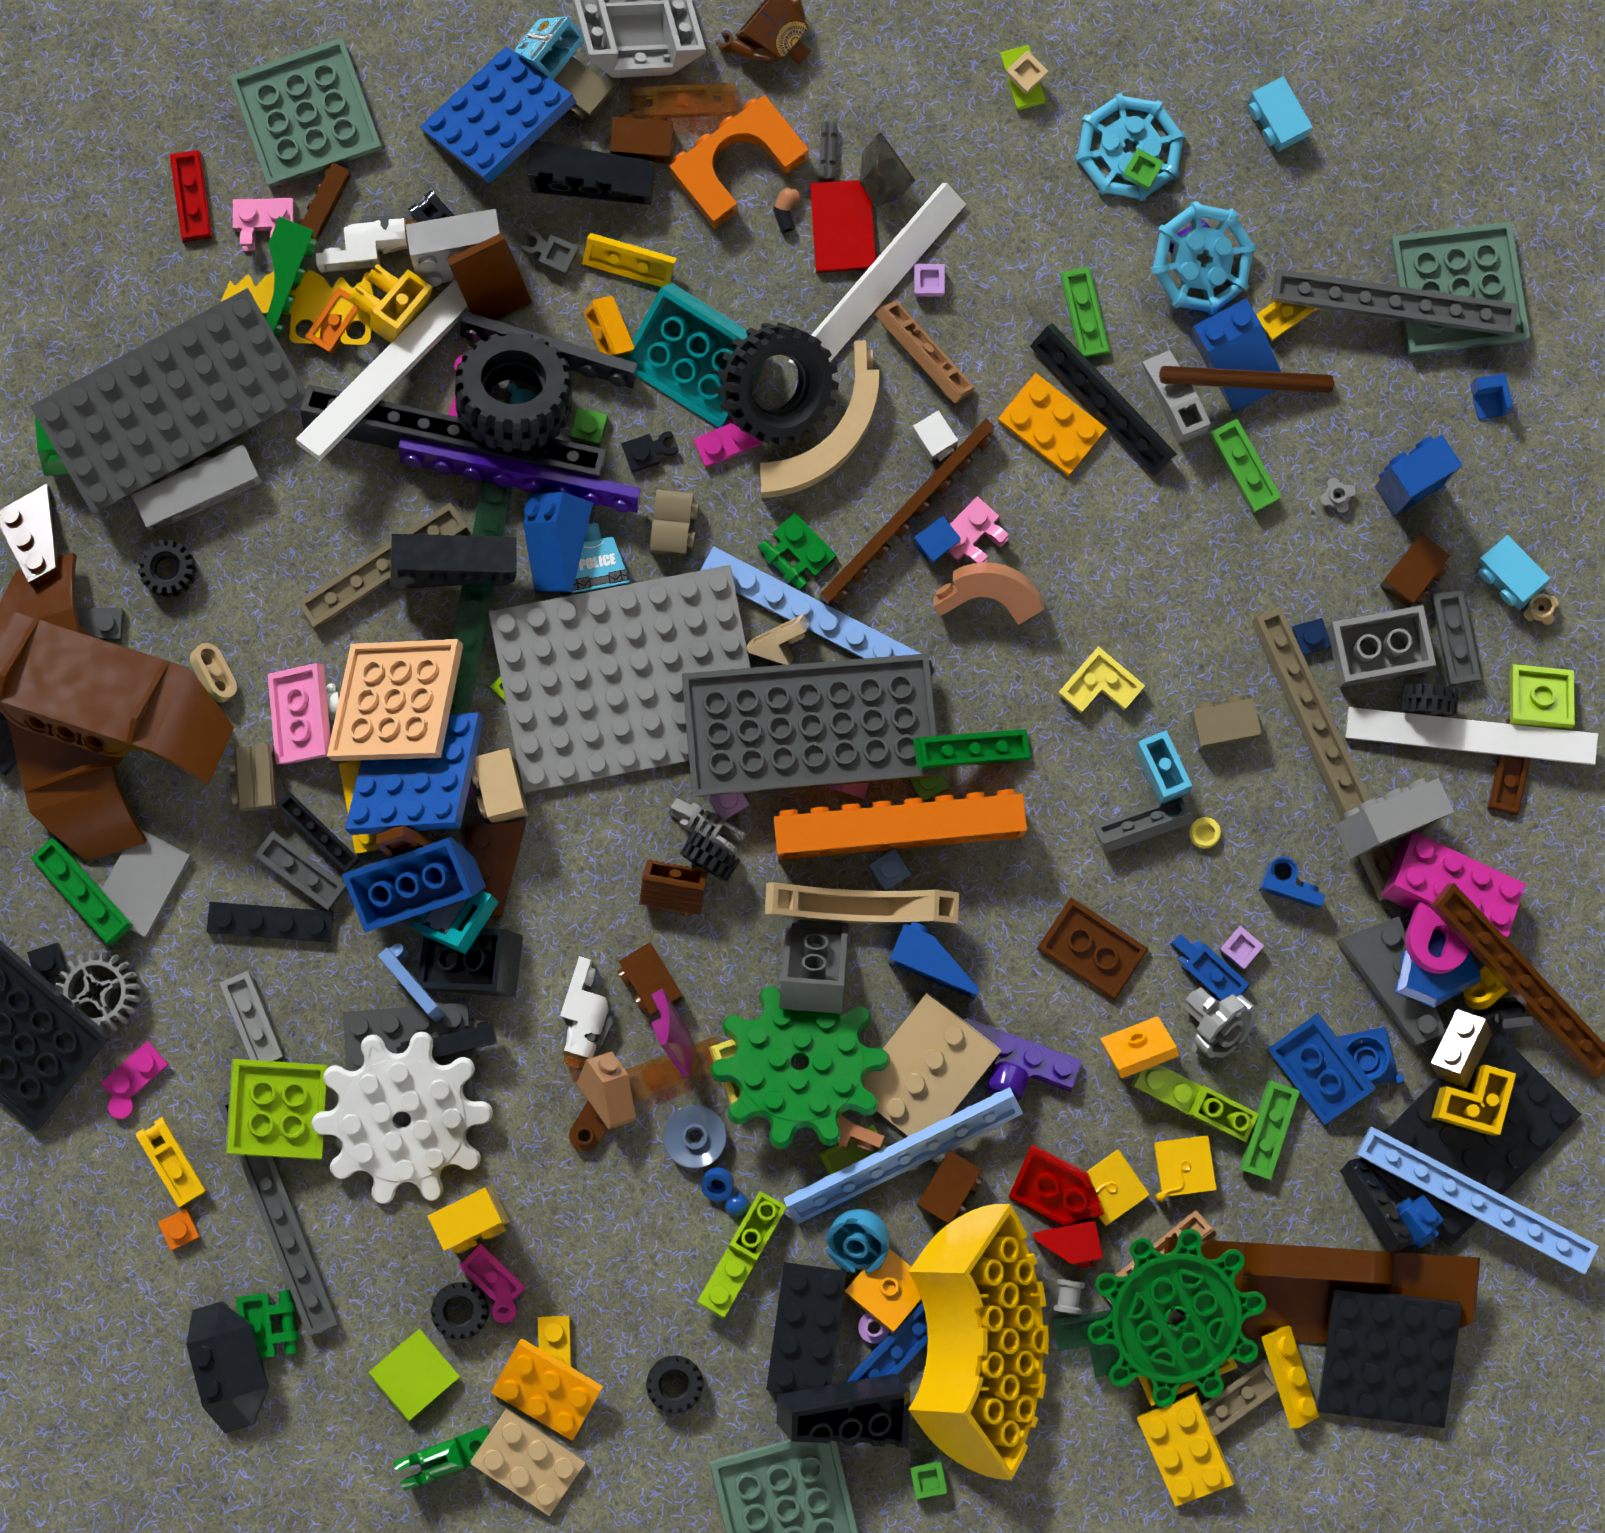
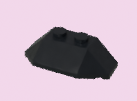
M223 1301L192 1310L186 1346L202 1407L224 1433L255 1425L258 1418L257 1415L267 1395L269 1383L253 1324L229 1308V1305Z

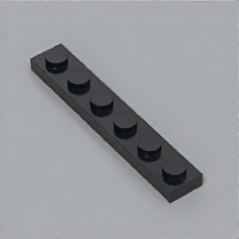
M464 311L460 319V336L470 342L477 343L480 340L486 342L488 341V336L494 334L505 336L506 332H515V335L522 336L523 333L532 334L533 339L538 340L540 337L549 342L550 348L552 346L556 347L562 353V358L567 360L570 370L580 372L588 378L596 377L609 381L618 387L626 386L632 389L634 387L638 363Z
M1053 323L1048 325L1030 345L1037 355L1153 477L1158 475L1177 455Z

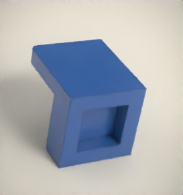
M1506 373L1476 378L1470 385L1476 415L1479 420L1508 415L1513 409Z
M942 516L915 536L913 544L931 567H933L942 559L943 554L960 542L961 538L945 517Z

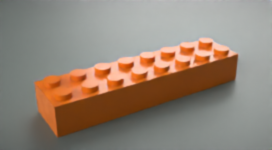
M1015 789L999 790L997 795L985 797L984 792H973L966 794L964 799L954 800L953 795L936 796L933 802L924 803L922 798H909L904 800L903 805H891V801L873 802V807L860 808V804L842 805V810L829 811V807L826 806L814 807L810 809L811 813L798 814V810L791 809L779 811L780 816H774L777 860L1023 838L1027 831L1023 793L1016 794Z

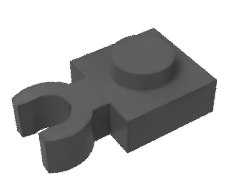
M529 231V238L536 240L537 244L534 247L522 245V251L528 256L540 255L538 260L540 265L567 276L577 256L579 247L552 234L548 242H546L538 232Z

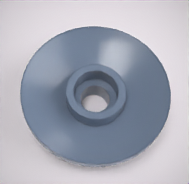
M701 1105L685 1106L673 1113L667 1121L663 1136L664 1145L668 1154L678 1164L689 1168L705 1167L713 1163L721 1155L726 1143V1129L721 1118L713 1110ZM692 1131H699L701 1133V1140L699 1142L693 1143L690 1141L689 1135Z

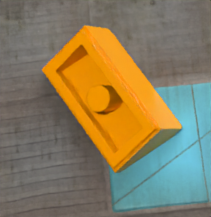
M606 296L594 299L583 314L598 351L618 358L631 353L634 350V345L614 297Z

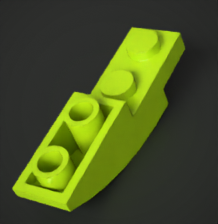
M1160 1064L1136 1073L1131 1083L1132 1087L1150 1095L1155 1100L1243 1142L1247 1141L1259 1115L1251 1109L1206 1086H1201Z
M759 1191L696 1303L697 1305L724 1320L786 1210V1205Z

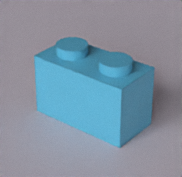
M1284 76L1251 93L1248 101V111L1254 121H1260L1264 128L1262 130L1264 140L1269 146L1273 145L1277 152L1310 135L1313 126Z
M1506 535L1484 554L1477 566L1480 569L1478 573L1481 578L1490 585L1493 583L1501 591L1500 596L1509 606L1514 605L1519 611L1535 595L1542 592L1550 581V577L1509 535Z
M1167 730L1139 741L1134 752L1159 805H1164L1188 795L1192 784Z

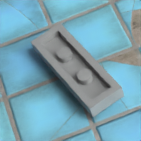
M246 971L220 982L219 984L249 1059L277 1061L285 1058L251 972Z

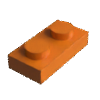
M339 287L305 335V338L314 342V345L330 355H333L341 343L340 336L346 329L348 333L355 321L351 323L350 321L359 310V307L354 304L342 323V315H328L340 296L349 301L351 294ZM321 325L320 339H319V338H317L316 336H314V334H315V332L317 331V329L319 328V326Z

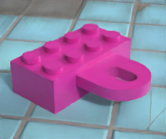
M1413 831L1399 844L1381 897L1413 911L1405 935L1406 949L1412 961L1427 972L1444 974L1458 967L1465 960L1469 952V948L1430 908L1447 884L1455 883L1503 936L1508 938L1526 884ZM1434 929L1442 931L1446 938L1440 957H1434L1428 950V944Z

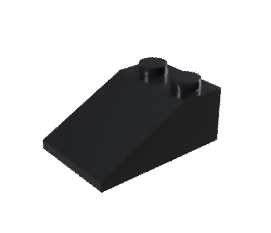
M482 928L466 954L424 936L418 982L427 990L516 997L523 935L505 929Z

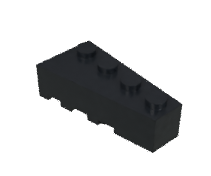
M536 140L530 148L527 176L532 193L651 205L655 165L654 162L649 161L645 157L635 156L630 158L612 153H603Z
M392 534L390 590L478 584L504 586L515 582L517 573V537Z
M896 1374L777 1394L776 1423L787 1437L795 1442L829 1443L830 1441H842L845 1445H856V1442L871 1443L872 1446L884 1447L885 1444H894L898 1448H908L910 1418L908 1409L910 1407L911 1391Z

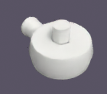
M328 684L326 686L330 720H335L339 694L336 692L335 684Z

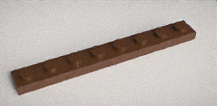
M987 418L820 593L819 599L824 604L830 606L833 602L837 605L842 602L850 591L847 587L854 579L859 583L869 573L870 568L868 565L874 558L880 561L891 549L888 543L895 536L899 539L902 538L912 526L909 521L916 514L921 517L933 504L930 499L937 492L942 495L951 486L953 481L950 478L957 470L963 473L974 460L971 455L978 448L984 451L994 440L991 434L995 426Z
M1455 883L1447 884L1430 908L1591 1079H1599L1605 1071V1043Z

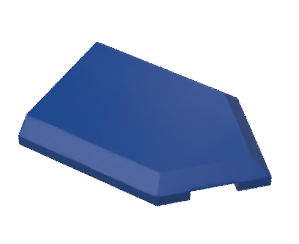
M1442 931L1431 936L1428 944V950L1434 957L1441 956L1446 938ZM1407 950L1402 953L1400 962L1402 968L1399 980L1396 981L1394 993L1403 997L1408 996L1420 1001L1423 1005L1434 1008L1481 982V973L1470 952H1468L1465 960L1454 970L1444 974H1434L1418 967L1410 958Z

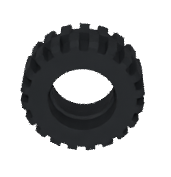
M506 332L505 336L494 334L488 336V341L486 342L483 340L478 341L473 345V351L469 349L462 356V362L456 368L455 402L457 416L461 419V425L465 431H471V437L481 443L484 440L487 447L493 449L502 447L505 452H513V449H521V452L531 450V446L536 445L539 448L547 444V438L554 439L560 434V428L566 426L572 409V374L570 373V366L567 360L562 358V353L556 347L552 346L550 348L548 341L540 337L538 340L533 339V335L523 333L522 336L515 335V332ZM520 380L535 386L540 391V394L525 403L506 404L492 398L487 391L502 381Z

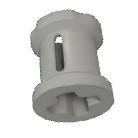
M1057 1279V1284L1060 1287L1057 1305H1054L1053 1310L1081 1315L1082 1310L1079 1308L1081 1289L1085 1288V1283Z

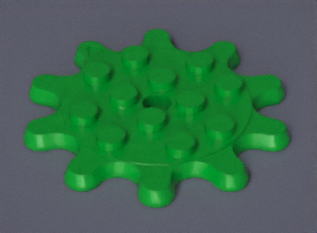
M768 986L759 995L763 1009L759 1018L746 1020L739 1016L731 1015L722 1023L724 1034L735 1041L737 1050L732 1057L713 1062L710 1066V1074L717 1082H732L740 1090L739 1098L728 1109V1118L737 1125L745 1124L754 1117L766 1118L771 1125L769 1141L777 1149H785L790 1146L795 1132L804 1127L814 1130L824 1145H835L842 1136L838 1119L843 1112L853 1110L861 1115L870 1116L878 1110L879 1101L877 1097L865 1089L863 1082L865 1076L869 1073L885 1070L890 1064V1056L881 1048H868L860 1042L861 1032L871 1022V1013L865 1007H855L845 1014L779 1009L780 990L776 987ZM794 1057H802L808 1059L809 1065L804 1070H796L792 1067L791 1062Z
M1192 1228L1185 1229L1179 1234L1176 1248L1167 1254L1157 1252L1151 1241L1147 1238L1140 1237L1135 1239L1130 1245V1253L1134 1259V1269L1132 1272L1124 1277L1103 1273L1098 1276L1095 1282L1097 1292L1110 1300L1112 1311L1107 1318L1093 1322L1087 1330L1089 1340L1096 1345L1113 1344L1118 1348L1119 1359L1110 1369V1381L1117 1387H1124L1136 1377L1144 1376L1149 1378L1153 1383L1152 1399L1160 1407L1172 1405L1178 1388L1186 1382L1197 1384L1203 1395L1208 1398L1218 1397L1224 1387L1219 1374L1222 1363L1229 1359L1250 1363L1258 1354L1257 1345L1243 1335L1241 1326L1246 1318L1261 1314L1264 1311L1266 1300L1257 1291L1245 1293L1237 1290L1235 1287V1276L1245 1263L1243 1254L1236 1249H1230L1217 1259H1206L1201 1253L1202 1237L1197 1230ZM1172 1309H1180L1184 1313V1318L1179 1324L1168 1323V1316Z

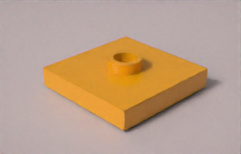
M1158 1016L1100 1038L1102 1046L1120 1078L1128 1077L1180 1056L1177 1046Z
M889 1249L880 1268L871 1273H865L866 1269H863L844 1291V1295L892 1334L921 1301L915 1282L908 1272L911 1266L891 1249Z

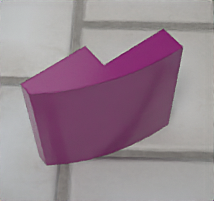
M661 989L652 994L661 1018L652 1022L651 1025L661 1047L682 1077L685 1078L690 1073L692 1061L689 1031L685 1021L664 990Z

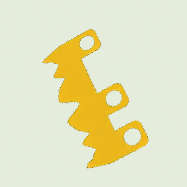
M308 270L301 284L296 290L291 292V295L295 296V300L290 312L283 313L291 314L290 340L293 343L314 344V342L307 338L299 337L296 333V326L302 320H310L314 324L338 287L352 294L354 290L356 291L357 286L361 285L373 295L372 283L367 281L369 272H366L362 281L353 288L350 287L343 277H339L334 287L331 288L323 276L315 271ZM274 272L266 275L257 286H254L250 275H246L237 285H233L229 281L221 302L248 288L261 312L267 314L274 292ZM340 296L328 315H342V323L354 304ZM359 308L350 323L353 321L362 322L365 325V334L360 339H351L345 329L340 336L341 342L348 345H365L369 343L371 339V329L369 328L370 315ZM321 325L319 326V328L317 329V331H316L315 334H314V336H316V337L319 338V339H320Z

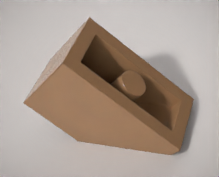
M611 1051L586 1059L576 1084L607 1128L610 1130L635 1121L636 1114L629 1075L614 1053Z

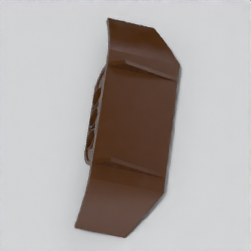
M71 553L59 557L60 573L34 588L29 584L22 570L15 572L0 602V616L17 612L94 637L80 626L76 609V554ZM7 719L29 812L50 832L86 861L146 843L147 839L137 824L119 784L115 766L122 761L124 756L108 757L22 729Z
M17 612L0 616V712L10 722L22 729L108 757L126 756L134 748L169 762L206 786L210 783L234 727L189 667Z
M1165 1237L1164 1254L1170 1253L1176 1248L1178 1238ZM1202 1239L1201 1253L1206 1259H1217L1230 1249L1240 1251L1244 1256L1245 1263L1235 1276V1287L1237 1290L1245 1293L1257 1291L1265 1297L1266 1307L1261 1314L1250 1316L1243 1321L1241 1330L1246 1338L1261 1339L1262 1336L1280 1327L1291 1326L1295 1341L1326 1343L1333 1286L1458 1301L1462 1304L1459 1329L1475 1323L1480 1257L1403 1252L1390 1254L1388 1251ZM1176 1309V1310H1175V1311H1177L1178 1313H1180V1314H1182V1315L1184 1316V1313H1183L1182 1310H1180V1309Z

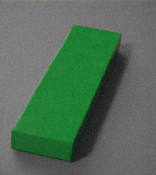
M1026 729L928 736L913 739L917 770L1021 762L1031 759Z
M52 837L30 858L107 945L112 947L134 926L56 838Z

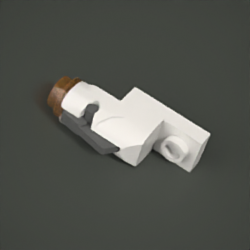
M363 215L358 224H351L344 228L346 250L341 251L340 248H327L323 250V253H316L317 267L320 273L372 268L377 264L380 265L379 252L383 251V254L402 249H409L405 224L418 221H410V218L399 216Z
M579 956L560 1016L573 1021L572 1025L568 1024L566 1045L562 1053L565 1056L563 1064L582 1070L586 1059L597 1056L614 1021L608 1015L607 998L584 991L586 985L591 987L596 969L592 968V960Z

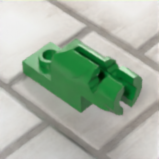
M486 1425L395 1460L394 1467L396 1472L416 1464L420 1465L421 1468L420 1473L400 1481L402 1489L406 1491L472 1466L470 1463L471 1459L490 1433L488 1426Z

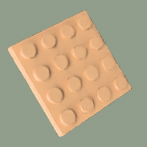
M458 639L351 644L327 757L332 761L441 758L464 644Z

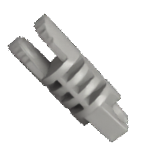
M676 798L670 807L669 815L680 822L679 826L688 832L702 835L732 854L736 853L737 848L731 842L719 836L720 833L739 842H743L747 836L742 830L720 819L708 810H704L695 803L690 805Z

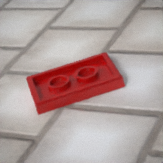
M870 179L810 183L816 273L868 270L876 260Z

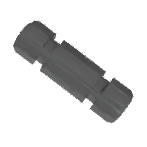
M825 121L821 124L820 164L822 165H820L819 178L824 181H832L835 179L837 138L835 137H837V123Z

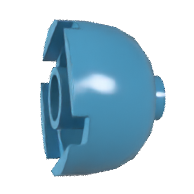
M853 1209L844 1212L835 1219L826 1235L825 1242L827 1241L828 1255L837 1266L848 1272L855 1273L856 1269H866L865 1273H871L880 1268L889 1251L890 1235L885 1222L878 1215L869 1210Z

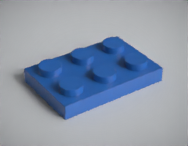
M1319 1012L1268 1048V1051L1324 1125L1376 1089Z

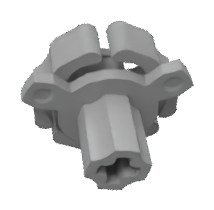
M1201 987L1192 991L1185 999L1186 1002L1183 1007L1200 1022L1196 1030L1199 1034L1194 1038L1191 1050L1194 1053L1203 1052L1209 1058H1223L1232 1053L1236 1048L1234 1043L1236 1041L1238 1043L1244 1042L1253 1028V1021L1257 1015L1255 1006L1242 995L1236 997L1232 994L1218 1002Z

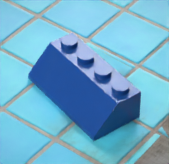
M452 837L342 874L365 932L473 897L486 887L475 858Z

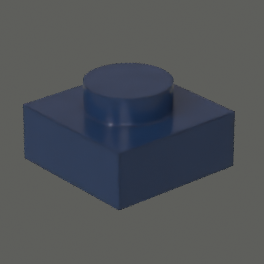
M1322 618L1292 627L1293 634L1303 656L1331 648Z

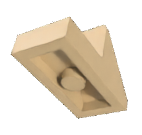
M802 614L751 639L746 649L751 654L784 665H791L794 658L786 641L788 644H793L805 637L804 632H806L809 622L806 616Z

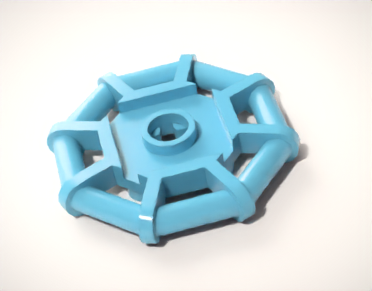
M1122 93L1115 94L1114 99L1090 115L1085 114L1082 118V132L1075 159L1077 163L1082 165L1098 187L1100 194L1108 193L1136 198L1141 202L1145 201L1147 196L1171 180H1177L1179 177V163L1183 141L1186 140L1185 132L1180 131L1162 106L1163 102L1160 100L1156 102L1123 96ZM1125 109L1149 114L1146 119H1141L1138 116L1128 117ZM1118 110V120L1107 127L1099 123ZM1155 117L1168 136L1160 137L1153 128L1151 122ZM1096 131L1102 135L1100 149L1090 151L1093 133ZM1126 141L1130 143L1135 142L1137 144L1135 150L1139 148L1157 159L1160 156L1161 146L1171 144L1168 162L1163 164L1160 170L1162 173L1157 175L1149 191L1136 184L1132 186L1112 182L1115 176L1121 177L1133 156L1130 151L1127 153L1123 151L1126 146L1124 142ZM1101 159L1110 171L1106 178L1093 160Z
M1198 201L1191 202L1186 210L1167 224L1160 225L1158 228L1159 238L1154 264L1150 269L1151 274H1155L1171 300V306L1176 309L1182 307L1214 315L1218 313L1221 307L1241 292H1247L1253 253L1257 248L1256 243H1252L1238 220L1235 210L1232 208L1225 210L1201 205ZM1201 218L1218 220L1219 223L1215 229L1202 227ZM1191 221L1192 228L1188 230L1187 234L1179 237L1175 232ZM1227 227L1230 228L1240 246L1232 248L1231 241L1224 235ZM1170 241L1174 243L1171 262L1166 263ZM1205 250L1208 262L1201 267V262L1197 260V255L1203 254ZM1241 253L1237 277L1231 274L1233 258L1235 254ZM1173 269L1179 275V281L1181 282L1179 288H1177L1167 271ZM1225 280L1232 284L1214 297L1213 289L1216 286L1223 284ZM1190 288L1203 290L1204 299L1187 296V292Z

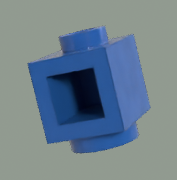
M1424 1195L1414 1201L1408 1197L1395 1207L1414 1237V1240L1406 1248L1415 1244L1419 1249L1439 1234L1440 1231L1436 1227L1444 1219Z

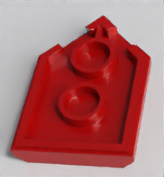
M1034 1145L1030 1146L1008 1196L1009 1198L1063 1226L1105 1214L1087 1172Z

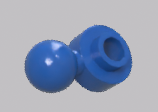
M712 1168L705 1173L701 1189L708 1199L713 1201L724 1200L725 1210L733 1218H741L749 1211L750 1203L748 1198L741 1193H734L732 1191L734 1179L730 1172L723 1168ZM714 1180H721L723 1184H716Z

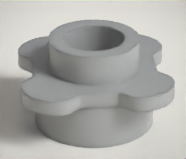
M1331 478L1327 481L1326 492L1320 496V502L1324 506L1336 509L1339 513H1344L1349 508L1348 502L1350 497L1355 495V488L1352 485L1346 486L1340 483L1337 478ZM1335 493H1339L1340 498H1336Z

